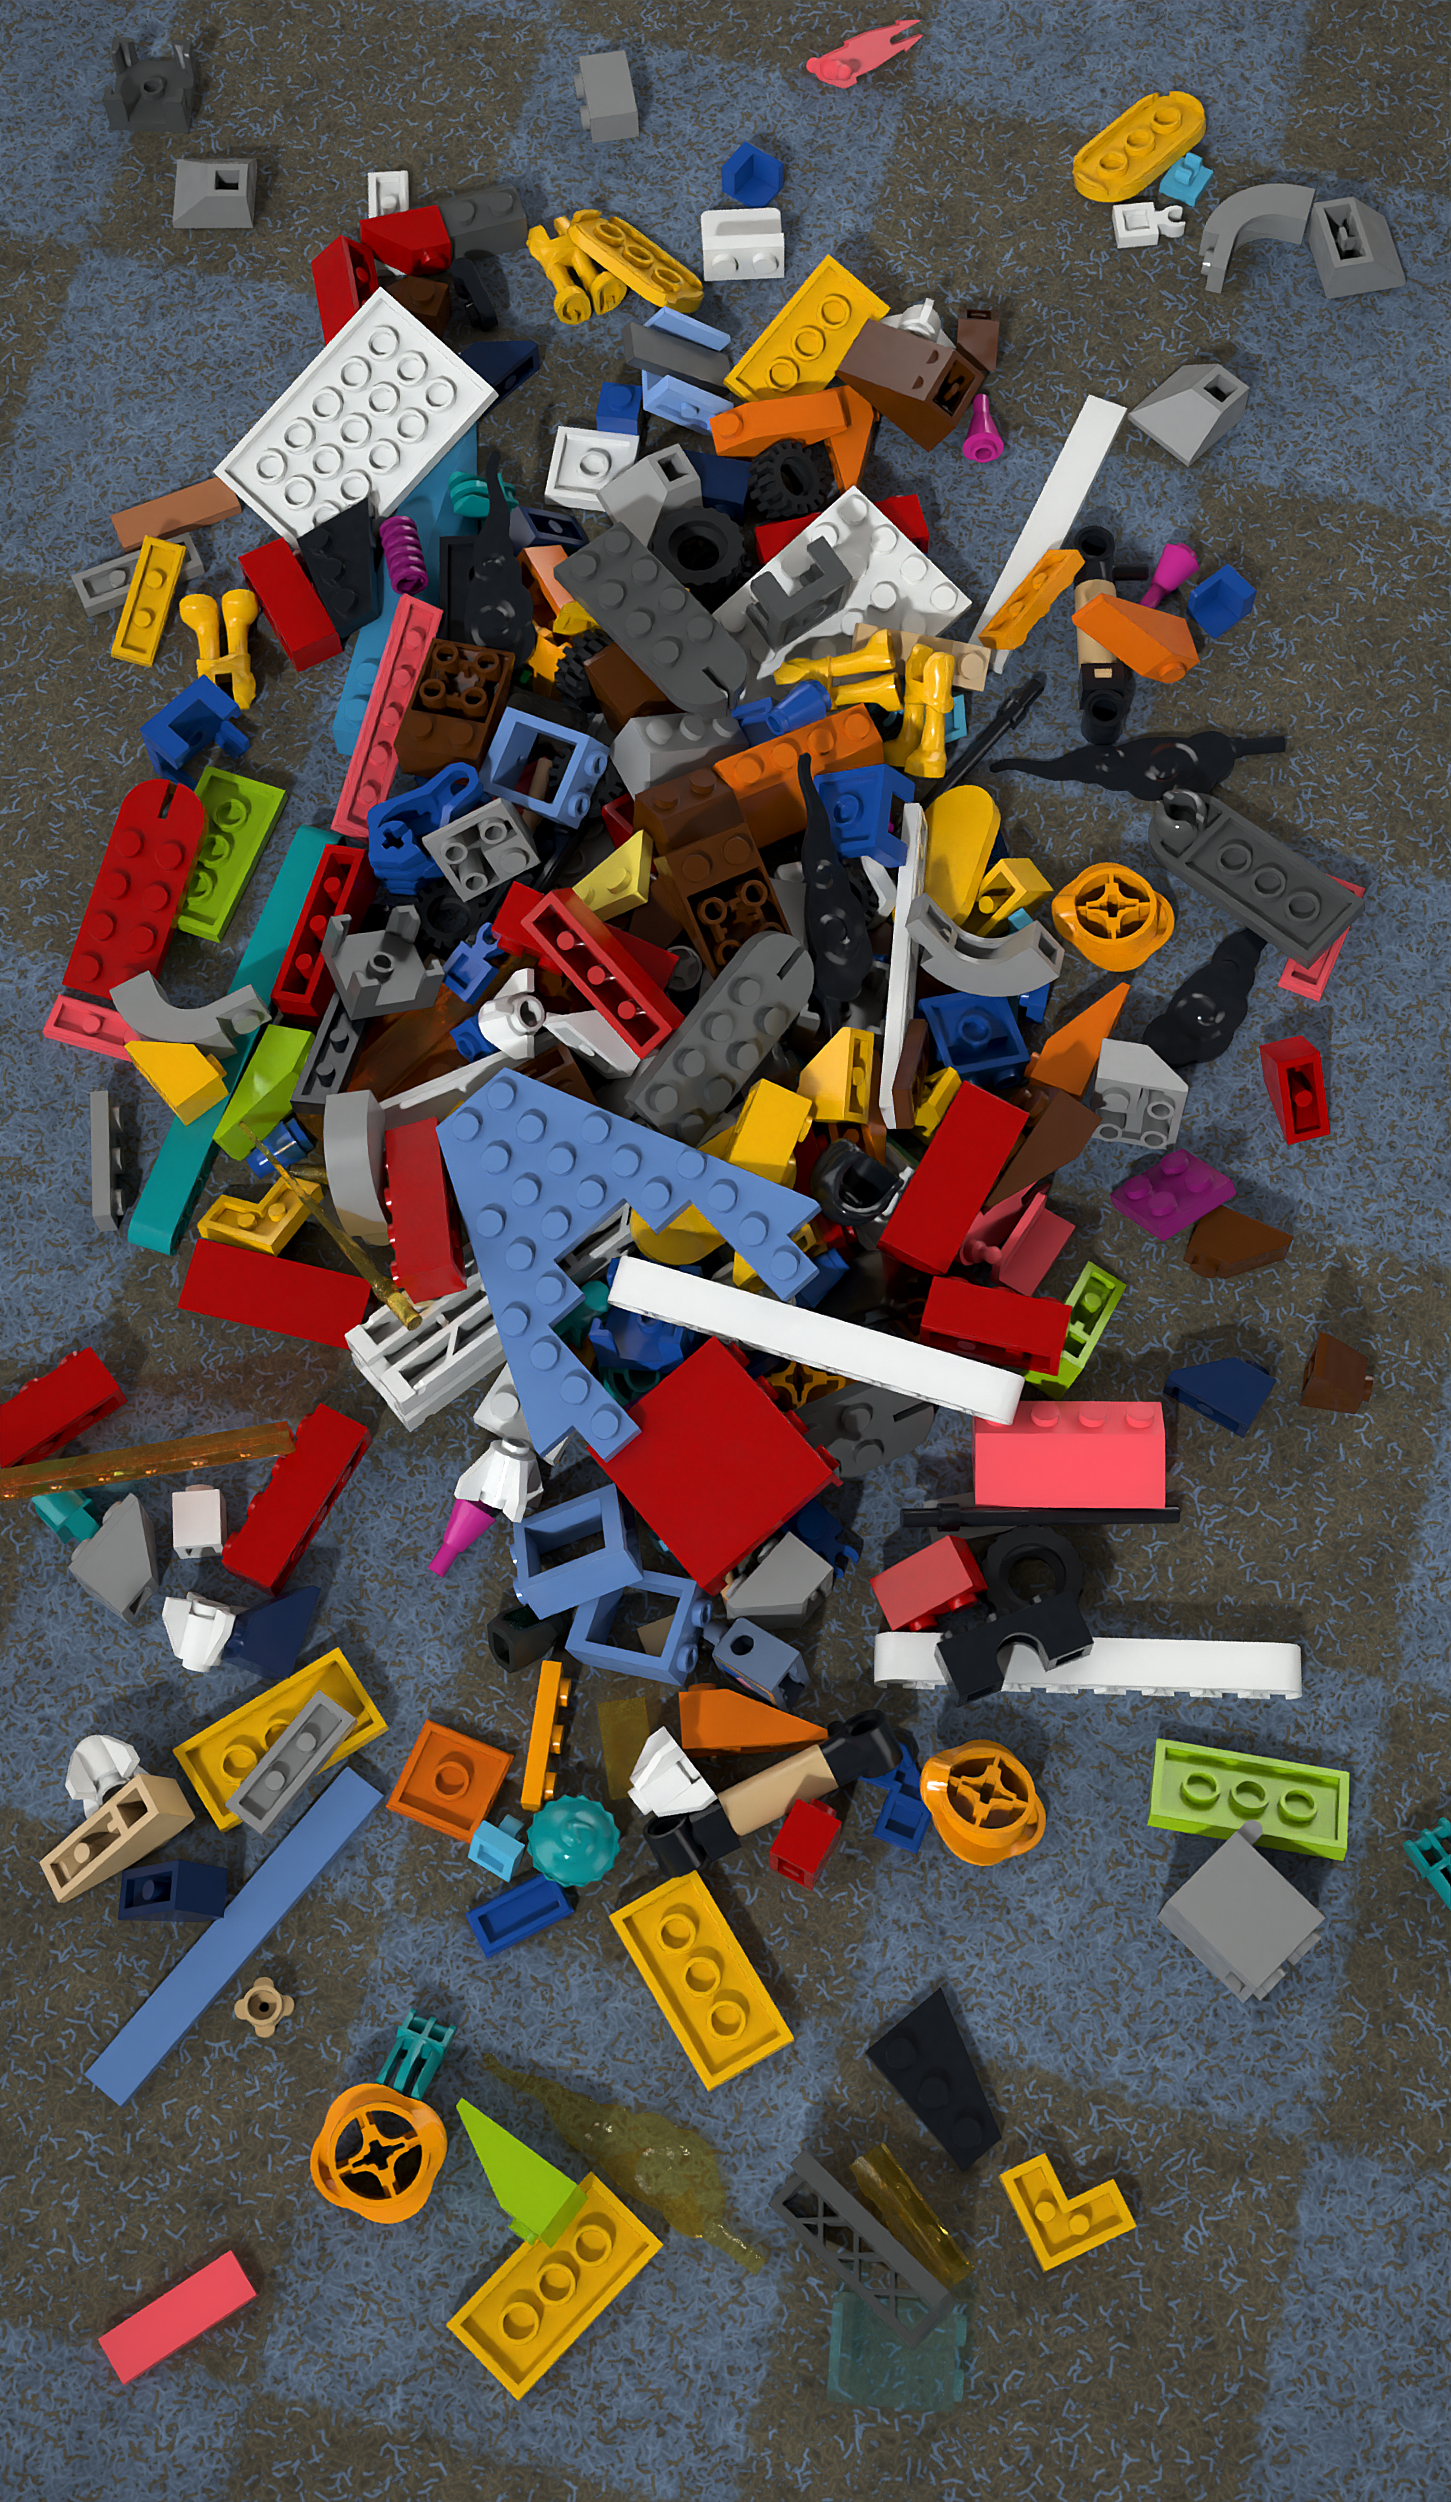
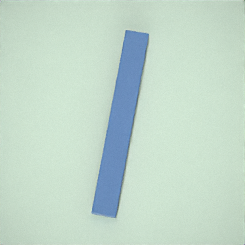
M346 1766L225 1908L224 1918L214 1921L84 2075L124 2109L385 1800L384 1796Z

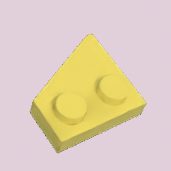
M644 830L638 831L572 888L599 920L604 922L648 902L653 839Z

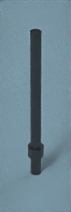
M1031 679L1014 699H1007L996 711L997 718L919 802L923 812L940 795L957 787L1010 728L1015 729L1027 716L1026 710L1044 691V687L1039 681ZM903 821L891 833L899 840H901Z
M938 1503L936 1508H908L900 1510L901 1528L937 1527L938 1532H958L960 1527L1175 1524L1180 1521V1508L1178 1505H1165V1509L960 1508L958 1503Z

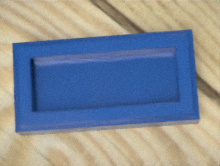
M542 1872L466 1912L465 1916L486 1958L489 1959L575 1912L561 1884L556 1881L546 1880Z

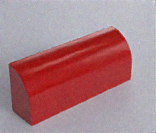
M964 1080L882 1233L876 1249L920 1271L937 1276L945 1275L1030 1114Z
M198 1238L177 1308L350 1350L345 1334L358 1324H365L369 1320V1316L374 1312L380 1289L373 1280Z

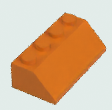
M864 703L720 760L711 768L734 791L744 821L749 826L758 850L806 830L807 809L797 772L799 756L801 754L809 753L811 756L810 772L812 780L817 775L885 763L883 740Z

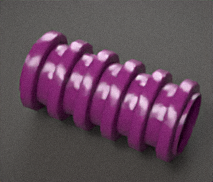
M407 516L391 517L382 523L379 531L382 538L388 574L391 579L390 584L393 591L399 595L404 593L415 595L425 590L429 582L422 547L419 542L417 525L413 519Z

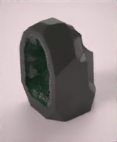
M518 1604L500 1612L487 1624L489 1649L497 1664L508 1673H514L523 1670L529 1664L544 1657L550 1648L554 1646V1642L563 1636L569 1622L567 1612L564 1610L539 1620L529 1604Z

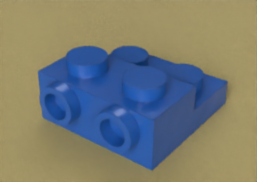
M958 992L919 1000L916 1006L919 1019H925L928 1023L931 1050L929 1066L932 1074L950 1066L957 1071L962 1083L966 1080L979 1088L982 1085L994 1083L995 1088L998 1090L1013 1087L1020 1081L1031 1059L1006 997H989Z

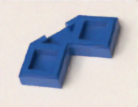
M898 1741L903 1752V1759L895 1769L879 1777L864 1778L861 1776L857 1779L889 1791L872 1837L917 1855L932 1815L922 1800L919 1786L920 1774L908 1745Z

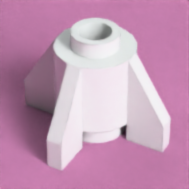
M926 298L924 305H914L909 307L903 314L884 317L880 321V323L956 349L955 345L941 329L940 318L937 312L932 309L934 300Z
M530 968L515 971L494 999L487 1001L481 1007L478 1015V1024L486 1040L518 1061L534 1059V1034L540 1028H546L542 1024L547 1017L560 1015L550 1012L544 1013L541 1002L536 997L527 994L534 992V969Z
M504 1436L503 1440L491 1442L489 1449L459 1478L454 1493L456 1498L472 1501L480 1499L489 1506L503 1509L502 1512L512 1522L521 1523L526 1507L538 1508L544 1492L537 1458L529 1450V1443L513 1436Z
M188 1592L186 1599L166 1597L162 1617L174 1655L183 1659L182 1666L193 1671L210 1672L211 1666L222 1665L223 1660H221V1656L225 1648L224 1645L231 1635L236 1615L250 1608L232 1605L229 1607L220 1602L207 1600L195 1592Z
M664 1726L647 1739L631 1777H629L634 1787L628 1791V1794L644 1815H647L652 1810L659 1818L700 1811L718 1798Z
M92 1735L83 1739L72 1753L65 1787L72 1800L83 1799L84 1812L88 1819L137 1774H150L138 1766L140 1758L132 1745L109 1735Z

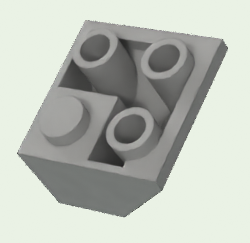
M177 159L173 227L253 228L257 160Z
M1220 364L1183 365L1128 413L1127 419L1189 467L1243 418L1250 388Z
M679 443L644 457L596 493V497L612 523L616 525L621 521L651 553L652 537L656 535L655 529L665 521V517L669 514L677 513L682 508L690 509L693 506H701L703 508L700 477ZM696 540L687 541L684 544H682L681 547L689 543H692Z
M501 797L422 837L423 844L463 902L541 863L531 830L514 804Z
M1103 1038L1090 1103V1110L1101 1117L1102 1121L1091 1137L1107 1142L1117 1141L1141 1145L1150 1149L1174 1151L1187 1098L1188 1085L1148 1045Z
M131 1493L123 1502L117 1501L108 1509L102 1520L103 1526L92 1539L87 1538L78 1545L71 1557L72 1563L68 1567L89 1595L128 1624L132 1622L159 1589L154 1524L138 1498Z

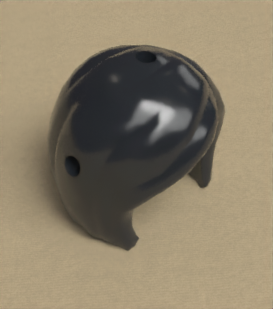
M847 1138L836 1139L820 1153L813 1165L809 1178L811 1197L820 1205L822 1209L820 1211L821 1215L837 1225L846 1227L862 1226L873 1221L888 1208L897 1191L905 1183L894 1171L872 1156L867 1155Z

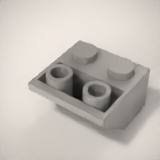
M1353 196L1313 204L1306 236L1327 299L1405 286L1406 278L1385 216Z
M790 1531L780 1542L776 1538L772 1539L757 1558V1561L761 1564L749 1577L744 1573L740 1575L726 1592L725 1596L729 1598L726 1602L727 1626L731 1628L738 1618L743 1617L763 1630L802 1627L831 1594L833 1567Z

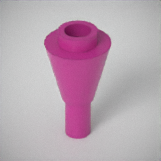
M978 394L972 399L973 416L963 444V453L969 460L986 463L997 459L1002 454L1004 445L989 414L988 397L984 394Z
M1177 543L1176 545L1166 544L1150 583L1151 587L1138 604L1156 609L1164 596H1168L1199 570L1196 553L1183 543Z
M456 1498L442 1539L444 1543L427 1568L444 1577L459 1552L463 1553L497 1521L489 1516L494 1507L485 1504L480 1499L472 1501Z

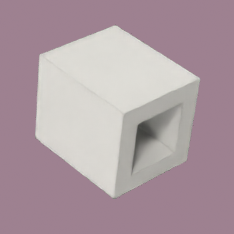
M198 1484L186 1487L185 1492L172 1493L173 1547L180 1559L222 1556V1549L227 1541L226 1500L220 1489H214L210 1485Z

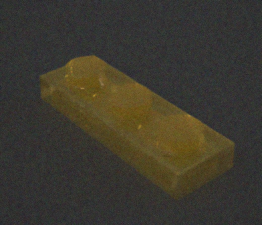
M884 2142L864 2153L849 2165V2168L856 2176L860 2190L865 2196L875 2202L887 2219L888 2228L893 2236L900 2242H903L910 2253L948 2291L975 2271V2268Z

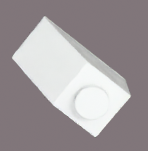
M597 1010L547 1017L542 1024L606 1079L630 1077L640 1062V1058Z

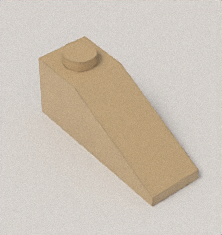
M855 624L850 653L865 648L873 633L883 629H889L895 651V668L875 672L884 674L897 672L899 677L905 678L906 661L910 656L913 646L920 643L932 648L935 652H945L955 657L953 689L983 692L991 649L869 624Z
M139 1773L39 1863L57 1901L65 1903L162 1848L191 1823L195 1816L176 1779Z

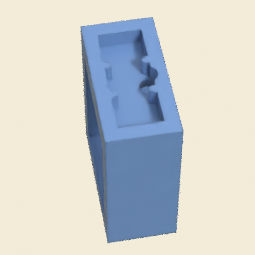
M507 706L479 773L483 783V793L494 799L504 798L511 801L517 808L578 830L582 818L589 810L590 798L597 781L606 769L607 757L611 748L589 735ZM538 732L576 746L552 805L514 791Z
M615 1483L521 1520V1523H513L514 1543L510 1545V1553L517 1567L518 1576L513 1578V1587L522 1605L529 1604L539 1620L644 1579L635 1511ZM603 1530L605 1548L545 1572L541 1571L540 1554Z
M643 1570L644 1579L630 1584L628 1587L680 1598L661 1657L605 1645L625 1587L579 1604L565 1645V1649L581 1663L682 1687L684 1686L687 1674L692 1672L698 1658L697 1643L702 1628H705L710 1622L713 1609L711 1595L704 1591L695 1580Z

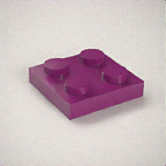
M1181 1148L1176 1152L1166 1155L1159 1163L1142 1174L1130 1178L1123 1186L1109 1195L1113 1205L1120 1213L1164 1242L1237 1193L1230 1178Z

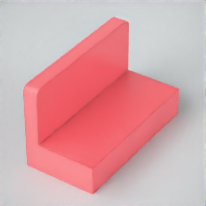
M1040 1191L1002 1247V1259L999 1263L992 1265L990 1281L995 1284L1009 1288L1019 1295L1033 1297L1076 1227L1074 1224L1045 1209L1047 1195Z

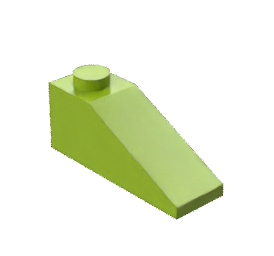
M272 1024L268 1025L212 1136V1139L231 1158L238 1161L243 1160L281 1121H284L294 1112L290 1099L315 1040V1035L312 1032Z
M1088 1261L1062 1302L1065 1305L1072 1306V1314L1058 1376L1026 1369L1022 1370L1020 1376L1024 1377L1025 1381L1059 1401L1083 1370L1127 1285Z
M461 2098L456 2108L500 2206L513 2219L508 2228L531 2246L538 2238L552 2249L589 2197L578 2184Z

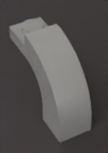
M1282 183L1264 184L1239 191L1223 201L1210 215L1203 230L1199 255L1205 256L1201 274L1208 276L1205 290L1221 294L1230 260L1235 251L1247 242L1261 238H1272L1301 245L1315 189Z
M926 892L912 900L905 927L908 929L911 938L917 944L925 947L920 966L946 985L970 994L1006 997L1036 990L1060 976L1065 950L1038 920L1006 937L983 938L972 935L958 927Z
M149 970L109 990L119 1014L141 1041L194 1044L204 1057L211 1053L217 1060L238 1053L233 1042L234 1038L250 1033L259 1025L272 1019L267 1005L251 984L197 1009H180L171 1006L166 992Z
M370 1090L327 1095L323 1130L324 1155L329 1187L339 1219L349 1237L361 1236L367 1245H389L391 1243L387 1233V1225L393 1223L392 1214L386 1205L384 1197V1187L389 1186L383 1168V1139L386 1114Z

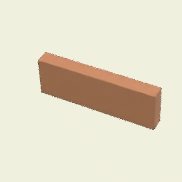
M215 477L111 515L110 518L123 550L128 555L141 550L145 535L168 540L240 514L242 510L235 492L219 477Z

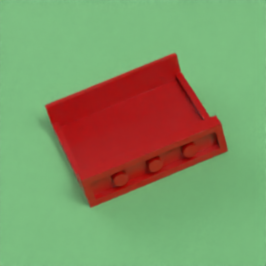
M715 1335L626 1412L642 1432L608 1463L600 1457L591 1445L586 1447L592 1457L697 1584L713 1597L728 1585L723 1579L728 1572L827 1485L833 1482L839 1488L843 1484L841 1479L834 1473V1470L840 1464L822 1444L815 1449L803 1437L810 1431L805 1423L792 1409L784 1414L778 1408L774 1401L780 1397L779 1393L763 1375L759 1376L756 1380L753 1379L745 1369L751 1361L733 1341L725 1346Z

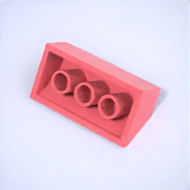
M1019 1401L1012 1425L996 1423L972 1415L971 1451L975 1507L1165 1509V1428L1161 1402Z

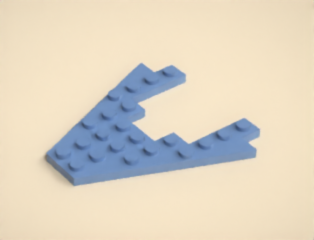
M504 1067L435 1128L535 1451L542 1458L577 1429L600 1457L608 1463L642 1432L552 1330L555 1325L587 1298L557 1264L626 1202L657 1235L693 1204L785 1304L820 1273L812 1261L790 1239L822 1210L814 1199Z

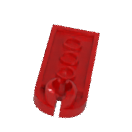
M151 779L134 787L125 797L62 981V985L113 1001L109 992L110 989L148 970L158 982L209 826L208 813L203 801L187 786L180 783L176 786L167 779ZM171 803L166 820L162 819L165 807Z

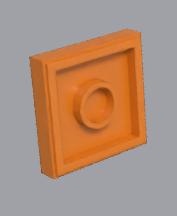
M426 1719L386 1808L471 1845L474 1832L483 1820L487 1821L515 1757L512 1754Z

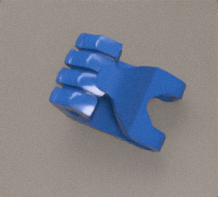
M463 762L450 764L424 786L374 805L368 811L366 821L369 828V862L371 867H373L375 877L380 880L383 888L389 889L391 895L418 897L417 894L421 889L429 894L428 884L436 881L438 888L444 886L440 879L445 876L434 858L432 856L428 857L420 842L422 837L469 814L472 809L479 806L482 807L494 801L492 797L483 793V783L474 767ZM460 778H468L467 787L454 796L451 791L453 783Z

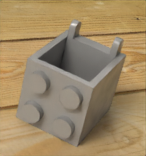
M1256 1820L1245 1822L1167 1901L1157 1916L1243 2003L1252 1994L1260 2001L1288 1973L1281 1964L1287 1959L1294 1966L1319 1941L1322 1935L1316 1928L1325 1919L1299 1891L1252 1847L1263 1832L1261 1824Z

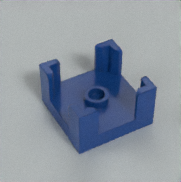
M204 674L139 728L154 771L163 779L170 780L176 786L178 783L183 784L193 792L198 782L181 767L212 740L233 759H238L251 748L249 739L228 721L231 716L237 719L241 715L239 705Z
M886 763L814 776L815 788L829 818L831 840L837 850L838 861L843 867L846 865L842 863V859L868 856L887 868L906 865L907 845L890 834L888 826L892 794H895L907 803L913 802L914 782Z
M611 1258L608 1268L607 1281L610 1290L620 1262L618 1258ZM679 1266L678 1271L704 1279L701 1266ZM612 1305L605 1327L600 1318L593 1319L589 1337L600 1366L672 1373L696 1351L701 1333L687 1329L685 1326H677Z

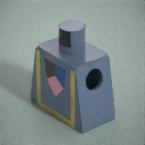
M743 1617L738 1618L731 1628L717 1619H712L700 1634L699 1643L713 1651L712 1657L720 1674L758 1702L788 1713L811 1683L802 1656L798 1650Z

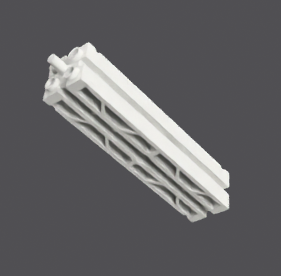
M745 1100L728 1113L723 1111L695 1149H698L729 1127L734 1126ZM641 1116L633 1121L653 1130ZM627 1202L557 1264L578 1288L589 1281H601L607 1285V1272L611 1258L620 1259L621 1256H628L640 1259V1249L634 1242L630 1232L632 1207ZM470 1242L463 1247L467 1290L416 1304L413 1303L404 1290L369 1316V1320L365 1324H358L345 1334L348 1347L353 1352L351 1355L356 1367L373 1388L386 1400L388 1406L409 1432L425 1422L429 1415L437 1413L507 1360Z

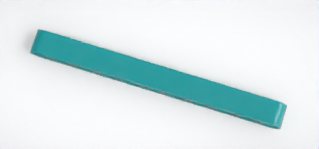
M301 824L298 828L227 993L229 995L251 984L267 1005L272 1019L259 1025L254 1031L234 1038L233 1042L238 1053L218 1060L227 1073L222 1078L229 1093L227 1097L188 1126H185L175 1115L132 1216L128 1229V1242L130 1244L172 1257L176 1255L178 1249H174L179 1235L184 1237L195 1211L191 1209L196 1196H201L211 1173V1170L208 1169L212 1157L218 1156L221 1149L212 1139V1136L268 1025H273L276 1016L272 1015L276 1005L271 1000L270 995L325 845L346 846L344 835L306 824Z

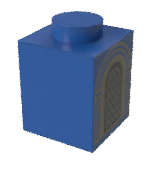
M603 382L596 412L597 431L636 435L641 438L645 418L642 386Z

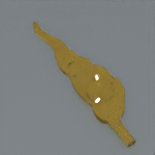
M243 1120L239 1122L238 1126L277 1169L305 1207L328 1230L339 1248L369 1282L378 1300L388 1306L407 1330L412 1331L418 1328L423 1318L400 1293L394 1281L384 1276L369 1255L307 1193Z
M492 2053L484 2055L483 2061L493 2076L503 2083L538 2099L545 2106L563 2138L580 2152L594 2156L610 2178L626 2193L638 2201L661 2211L665 2220L680 2235L690 2239L701 2238L713 2247L716 2245L752 2274L758 2275L768 2259L727 2228L728 2225L723 2222L722 2218L726 2209V2194L718 2178V2165L715 2155L708 2143L699 2135L677 2128L668 2119L656 2113L647 2112L633 2115L620 2105H599L590 2098L574 2095L567 2088L553 2080L509 2070L503 2067Z

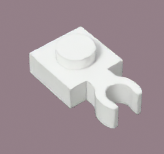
M1153 202L1113 205L1112 220L1117 248L1157 245L1158 237L1161 234L1167 237L1182 236L1185 221L1172 222V220H1181L1182 207L1169 206L1162 211H1155Z

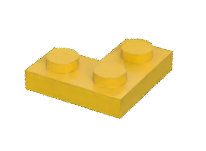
M282 1174L259 1204L221 1194L197 1223V1227L203 1238L277 1257L324 1196L320 1184Z
M1046 2153L998 2176L1043 2272L1137 2227L1114 2178L1068 2200Z

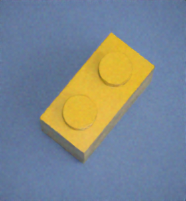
M762 1078L751 1086L721 1160L776 1184H786L796 1163V1159L790 1157L797 1141L803 1142L813 1121V1117L807 1115L813 1101Z

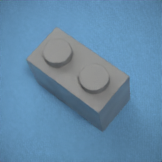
M625 50L579 56L580 74L573 75L576 99L584 98L585 105H579L582 130L590 129L592 143L639 137L638 111Z

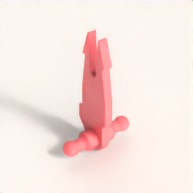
M895 20L896 24L863 32L844 41V46L820 58H810L806 63V68L810 73H815L821 82L843 89L857 83L856 77L877 68L900 51H908L923 34H916L891 44L890 39L920 20Z
M1034 1182L991 1208L985 1206L981 1211L979 1210L954 1258L955 1261L966 1266L980 1263L983 1260L989 1264L999 1263L1002 1259V1252L997 1246L1013 1232L1037 1193L1040 1191L1045 1194L1051 1184L1047 1183L1037 1187L1022 1199L1027 1191L1036 1183Z

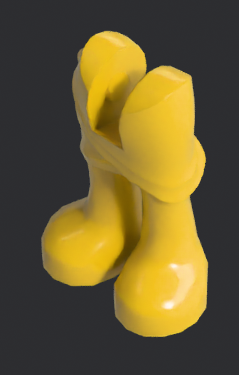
M566 216L554 219V229L557 238L550 240L543 226L538 225L529 229L526 245L529 248L530 254L541 264L546 277L552 281L557 294L554 298L553 306L559 320L568 325H576L590 319L591 305L598 316L615 309L625 297L627 287L624 282L610 271H603L601 274L598 272L592 262V257L581 250L569 237L567 229L571 221ZM572 269H575L587 295L571 279L569 272Z
M235 589L228 591L222 596L221 604L227 632L228 655L221 658L219 643L220 613L217 602L211 596L205 594H192L184 597L179 603L180 616L182 621L196 632L200 651V659L196 660L198 678L204 674L219 688V683L232 682L234 700L239 705L240 710L250 709L252 700L256 697V681L253 673L250 671L251 656L248 653V633L251 624L255 621L259 612V598L257 594L245 589Z
M889 629L873 633L867 646L858 651L835 657L828 655L813 660L809 658H795L782 662L780 667L773 671L776 685L795 684L808 679L820 682L826 688L831 698V709L827 711L829 713L839 711V706L859 703H877L886 711L892 712L904 709L902 686L897 672L887 673L861 682L832 687L833 678L895 668V651Z
M920 643L913 646L910 656L906 661L902 728L896 739L883 742L884 762L887 765L905 767L904 771L915 776L927 778L944 777L947 764L945 753V713H949L954 707V700L951 695L955 670V657L953 655L940 651L935 652L932 648Z

